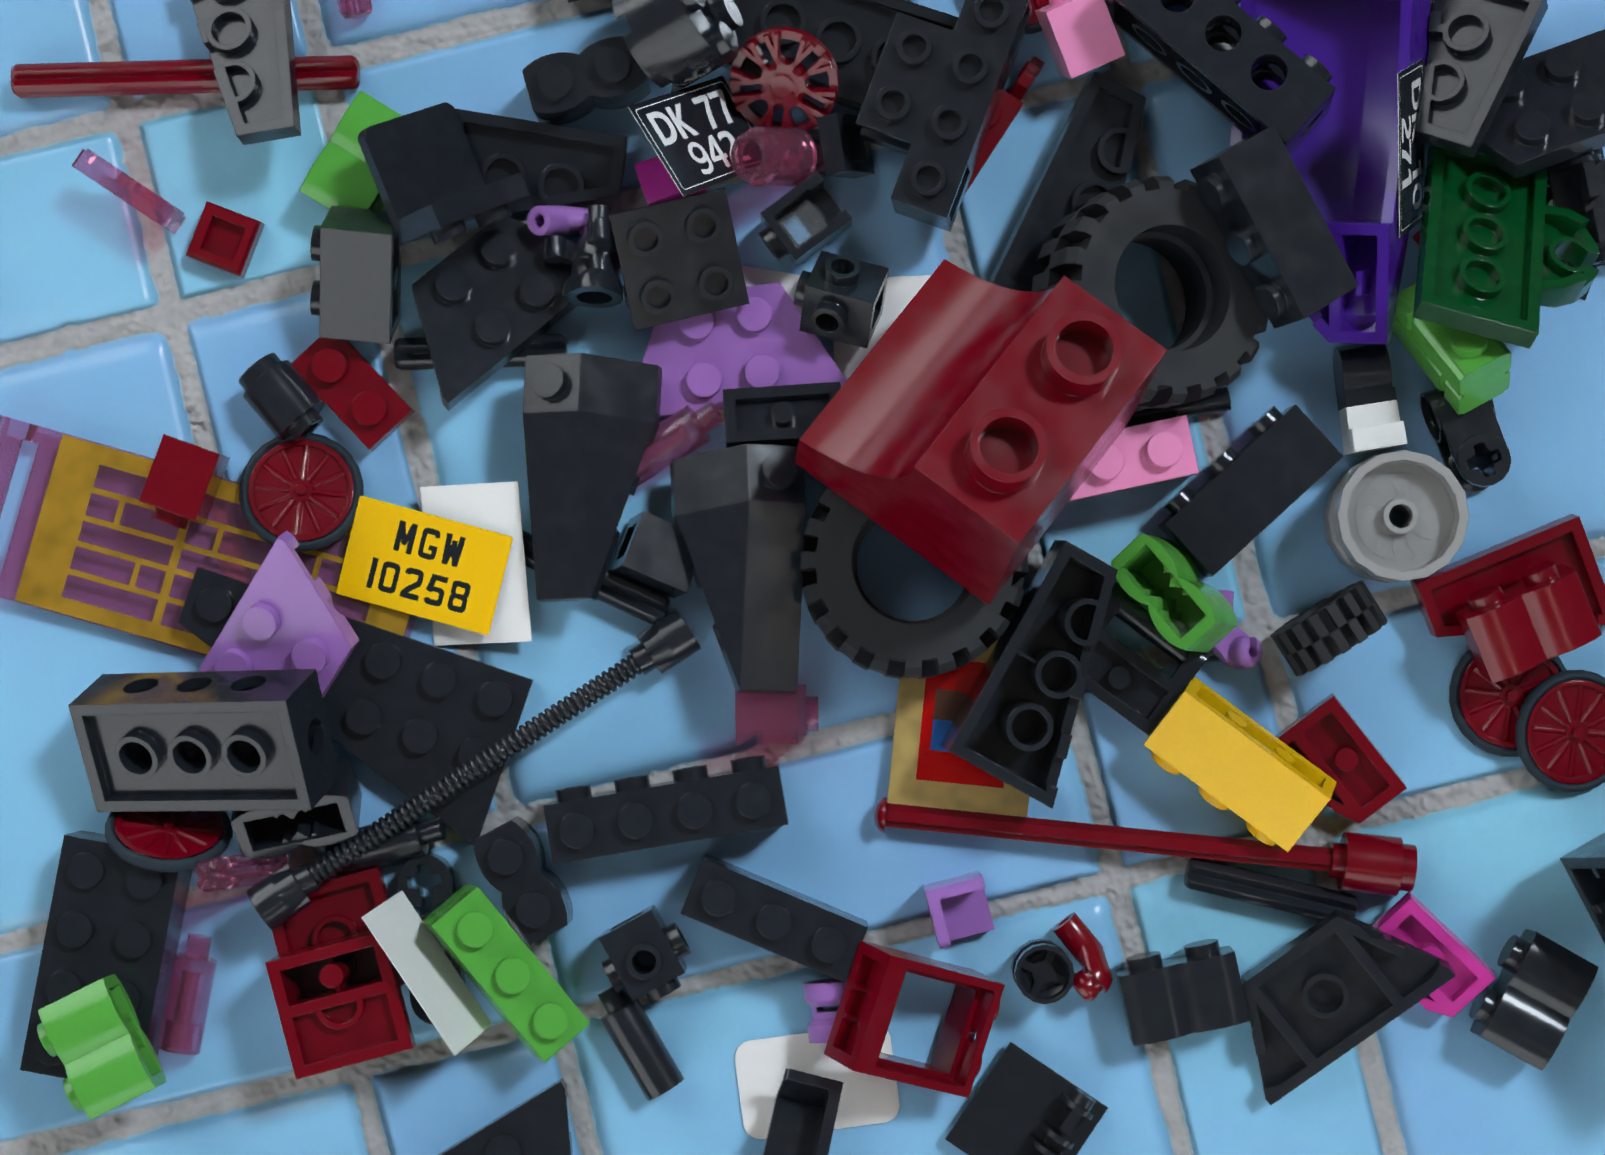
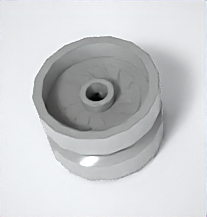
M1401 450L1363 459L1344 471L1328 493L1323 521L1327 542L1341 564L1362 578L1390 583L1428 577L1449 564L1464 543L1469 512L1465 491L1449 468L1430 455ZM1391 509L1394 513L1402 514V525L1394 526L1389 519Z

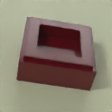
M207 201L186 256L244 278L265 224Z

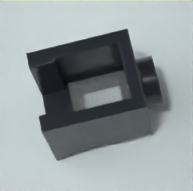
M817 171L760 213L761 221L766 228L758 234L778 262L788 256L796 267L828 242L852 227V217L846 209L840 210L825 190L824 179Z

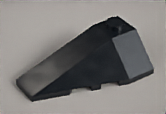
M586 353L526 356L523 426L536 596L538 601H595L597 599L620 536L617 529L628 496H634L640 481V477L636 474L648 443L653 444L660 425L662 368L660 366Z

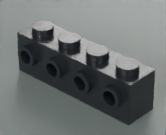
M757 755L730 760L732 771L708 775L707 765H698L672 770L673 781L650 784L649 774L614 780L615 791L592 794L590 784L555 790L557 800L548 802L543 806L553 865L788 825L789 820L779 763L766 765L765 755Z

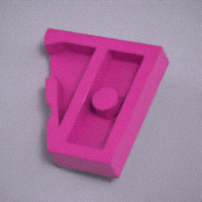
M1411 892L1405 894L1372 925L1379 930L1448 961L1453 967L1455 977L1418 1002L1427 1010L1453 1018L1496 979L1493 970Z

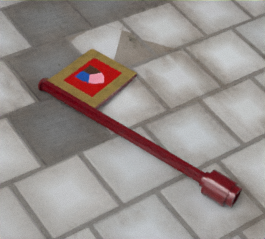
M998 640L983 654L957 670L931 678L899 679L888 797L882 798L877 803L874 811L876 827L884 832L886 826L1327 871L1329 878H1337V886L1340 891L1397 896L1399 891L1411 892L1414 888L1417 874L1416 845L1403 844L1401 837L1343 832L1340 843L1331 842L1329 848L1294 844L1289 852H1287L1277 844L1269 846L1256 840L1027 817L1029 796L940 745Z

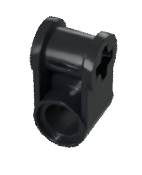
M1435 388L1421 393L1419 397L1420 406L1427 428L1436 441L1444 465L1453 472L1463 490L1478 492L1503 480L1509 472L1511 456L1498 424L1492 399L1465 414L1458 415L1445 399V391H1439ZM1473 456H1486L1489 460V466L1482 471L1481 469L1471 471L1467 460Z

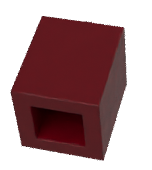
M163 434L139 501L155 507L152 518L186 530L189 520L206 523L230 457Z

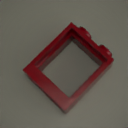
M860 940L824 1055L855 1072L969 1098L974 1080L981 1069L982 1055L993 1021L999 1013L1000 999L1005 985L973 969ZM906 972L956 985L930 1064L881 1052Z

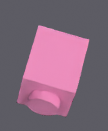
M1048 0L1049 5L1035 11L1060 76L1072 79L1125 56L1105 0Z

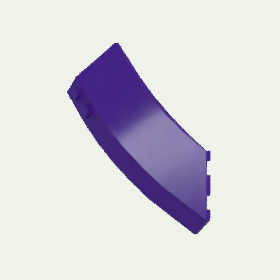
M1242 0L1240 8L1256 20L1262 15L1283 31L1287 37L1283 44L1299 58L1302 59L1305 54H1309L1322 63L1333 76L1329 83L1336 88L1328 114L1290 156L1359 286L1310 315L1309 318L1314 322L1312 326L1328 343L1389 344L1409 232L1399 238L1397 73L1423 58L1424 66L1427 65L1431 0ZM1260 80L1255 83L1264 90L1278 88L1277 84L1269 80ZM1233 124L1230 146L1247 137Z

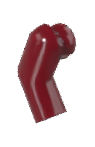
M1073 912L1062 919L1053 928V932L1083 968L1075 973L1073 988L1085 1001H1092L1101 991L1106 993L1109 990L1113 978L1102 944L1079 916Z

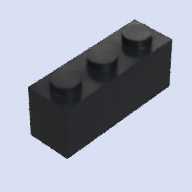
M1274 125L1240 140L1190 169L1197 183V192L1200 200L1206 208L1212 211L1226 237V247L1230 256L1242 267L1254 290V299L1259 310L1269 318L1274 329L1309 317L1359 286Z
M1296 404L1286 408L1282 413L1275 406L1270 408L1249 427L1248 430L1255 437L1245 447L1237 452L1230 445L1205 468L1212 477L1197 491L1194 492L1187 485L1162 507L1168 517L1158 527L1171 541L1178 544L1192 558L1198 571L1204 577L1214 576L1344 457Z
M705 853L680 913L844 983L850 973L860 940L863 941L868 929L867 921L707 853Z

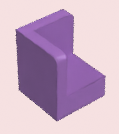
M979 871L922 885L940 949L951 946L952 940L995 930L984 890L983 876Z

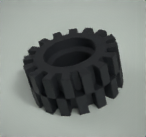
M1360 580L1343 590L1341 589L1333 593L1327 599L1324 598L1310 609L1301 612L1299 616L1289 620L1284 626L1274 631L1275 633L1271 634V637L1295 676H1301L1308 671L1311 672L1317 669L1323 663L1326 664L1332 661L1336 656L1341 653L1344 654L1352 649L1351 647L1363 642L1368 636L1376 633L1382 626L1386 625L1388 620L1364 581Z

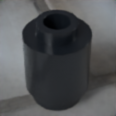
M270 353L255 362L240 377L239 384L245 390L243 398L279 440H285L291 435L298 442L310 435L323 422V418L319 413L325 406V402L289 360L281 361L275 353Z

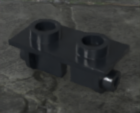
M1599 148L1548 167L1547 172L1553 205L1570 209L1590 219L1585 228L1596 242L1600 252L1592 267L1605 265V158L1603 149ZM1565 261L1566 265L1570 267H1576L1572 263Z

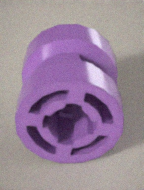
M830 978L803 983L805 1002L812 1009V1019L807 1024L809 1043H827L838 1008L824 1009L823 1007L840 1004L846 982Z

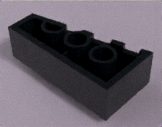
M1054 540L1026 590L1019 608L1015 611L1010 621L1011 624L998 640L940 745L1053 809L1058 791L1056 786L1063 761L1067 758L1073 736L1071 731L1080 699L1082 700L1089 678L1087 673L1094 647L1098 644L1118 570L1066 540Z

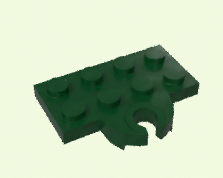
M1430 145L1427 154L1413 318L1530 349L1539 334L1540 306L1555 308L1576 302L1587 293L1599 272V269L1592 266L1600 252L1596 242L1585 228L1590 219L1570 209L1546 205L1548 167L1519 178H1514L1494 165L1493 160L1486 154L1477 152L1475 158ZM1559 259L1568 261L1576 267H1570L1561 262Z

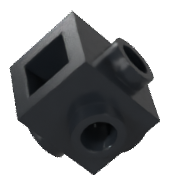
M821 250L812 272L803 270L797 283L794 305L802 306L799 331L867 349L882 315L889 268L856 260L847 255H837Z
M655 905L618 923L600 935L599 940L609 958L601 963L617 993L626 989L632 1001L646 994L651 1003L670 994L681 986L677 977L686 972L687 964L683 957L691 954V951L677 924L673 922L666 926ZM641 950L650 951L655 956L656 962L650 965L642 963L637 957V952Z

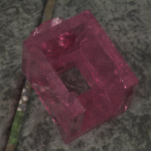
M797 684V692L795 694L737 693L735 690L736 745H741L753 736H757V745L798 744L799 735H807V731H819L818 696H806V684Z

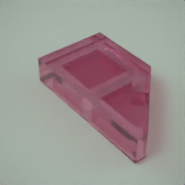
M82 149L72 164V167L173 234L177 232L186 219L183 216L184 212L90 149Z

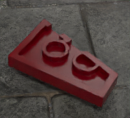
M1574 514L1567 515L1444 566L1428 577L1410 581L1430 634L1437 638L1464 636L1455 611L1468 604L1466 598L1471 593L1491 585H1500L1502 590L1510 588L1512 585L1523 580L1521 573L1525 569L1541 562L1555 561L1556 565L1565 564L1576 570L1597 624L1605 625V584L1580 517Z

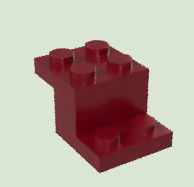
M381 866L324 880L320 884L321 888L309 895L313 904L272 930L278 955L265 964L296 1080L409 1050L416 1046L401 986L405 982L361 918L389 899Z

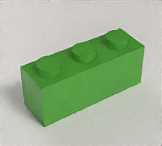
M466 883L422 920L423 924L529 1052L539 1060L546 1063L590 1024L478 886Z

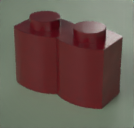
M1555 561L1541 562L1525 569L1521 573L1523 580L1512 585L1510 588L1502 590L1500 585H1491L1471 593L1466 598L1468 604L1455 611L1479 672L1491 683L1511 678L1539 665L1546 659L1575 650L1602 635L1576 570L1565 564L1556 565Z

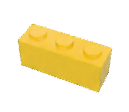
M1195 676L1144 743V746L1152 751L1151 757L1161 768L1174 775L1182 773L1199 786V793L1208 803L1220 810H1227L1229 808L1247 822V829L1259 841L1269 846L1277 844L1287 852H1289L1330 801L1337 783Z

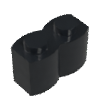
M622 36L599 40L585 48L579 55L559 52L542 56L522 70L533 111L538 121L554 125L569 124L585 117L595 107L605 110L626 108L640 102L651 92L647 75L632 56Z
M337 757L341 777L312 810L232 811L231 825L242 857L251 859L274 858L291 852L300 844L313 847L330 846L344 842L359 832L362 792L352 761Z
M517 816L474 840V852L478 866L487 881L502 892V905L506 919L524 942L532 945L570 923L573 919V907L569 893L558 876L545 867L546 859L542 842L527 821Z
M1525 929L1520 937L1513 935L1504 945L1497 962L1498 966L1502 967V970L1492 989L1487 986L1473 1001L1469 1016L1474 1021L1470 1031L1542 1071L1559 1046L1571 1017L1587 995L1599 967L1540 933Z
M1206 939L1184 945L1185 954L1174 958L1162 959L1159 951L1145 952L1126 958L1127 967L1115 970L1128 1031L1133 1045L1162 1042L1191 1033L1222 1029L1250 1021L1235 951L1230 946L1220 947L1218 939Z

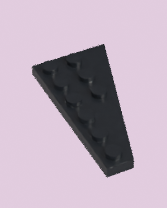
M197 567L178 623L212 648L250 583L203 567ZM345 616L358 636L359 642L323 698L332 739L409 797H417V793H423L425 787L430 789L431 783L436 785V780H443L442 777L444 775L449 776V772H455V768L458 766L462 768V763L466 762L468 764V759L472 758L474 760L476 754L481 755L482 750L488 751V746L494 747V742L500 743V738L504 737L506 739L508 733L513 734L512 731L517 729L534 679ZM503 761V765L500 767L496 765L497 769L494 771L490 769V774L486 775L484 773L482 779L477 778L476 783L470 782V787L464 786V791L458 790V795L454 796L452 794V799H445L446 802L444 804L438 803V808L432 807L433 811L430 813L435 817H441L443 823L474 845V840L480 837L505 762Z

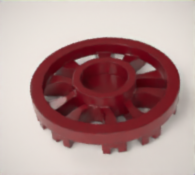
M774 27L758 32L742 45L731 67L729 87L732 92V101L736 104V110L738 112L741 111L755 125L754 129L762 130L767 135L774 133L782 138H786V136H791L792 138L796 137L797 134L807 132L815 127L817 128L816 118L830 114L838 97L840 78L838 67L832 54L820 40L800 29ZM780 39H788L800 43L795 58L781 54ZM764 42L773 58L770 62H768L759 47ZM813 51L819 58L806 69L801 61ZM746 56L760 66L762 73L751 74L741 70ZM827 72L829 88L814 87L809 83V76ZM760 84L759 90L743 92L742 86ZM807 94L810 97L824 103L823 107L820 108L811 101L805 99L804 95ZM755 100H765L768 104V110L764 115H761L750 103ZM775 106L784 108L782 123L773 121ZM796 106L803 109L809 118L800 122H794L791 108Z

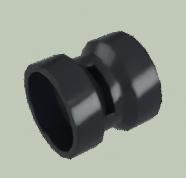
M1045 939L1030 940L1020 946L1013 956L1011 965L1013 979L1022 994L1031 1001L1041 1004L1054 1003L1065 997L1071 989L1075 976L1073 964L1063 949L1054 942Z

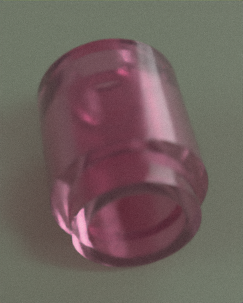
M757 126L747 130L734 141L731 149V164L735 173L750 185L796 187L814 173L817 164V150L811 136L802 129Z

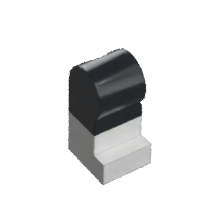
M1361 343L1336 347L1333 351V373L1344 456L1396 448L1408 444L1404 420L1400 421L1395 387H1392L1391 363L1386 345Z

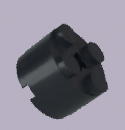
M612 0L615 18L617 19L625 14L632 30L622 36L629 51L644 73L660 88L671 83V92L683 89L737 57L739 45L735 30L743 26V19L733 0Z

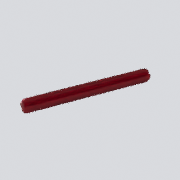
M352 55L295 57L298 91L346 90L359 87L360 65L357 58ZM211 59L16 64L12 66L10 76L12 92L20 98L221 93Z

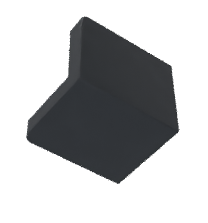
M642 511L629 520L610 571L662 595L676 598L688 592L693 578L692 570L695 567L683 537L679 538L675 525Z

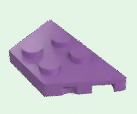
M780 282L747 286L749 304L654 326L642 363L654 364L662 368L660 418L724 409L723 389L840 382L842 387L847 380L818 337L814 334L799 331L801 313Z
M287 530L276 539L197 672L316 669L322 698H324L359 642V638L346 617L334 608L332 595L320 576L315 579L312 578L295 551V548L300 544L295 536Z

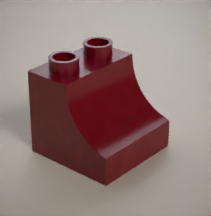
M944 259L799 439L795 463L989 606L1127 426L1168 350L1066 276L1049 290L1025 292L1009 289L983 280Z

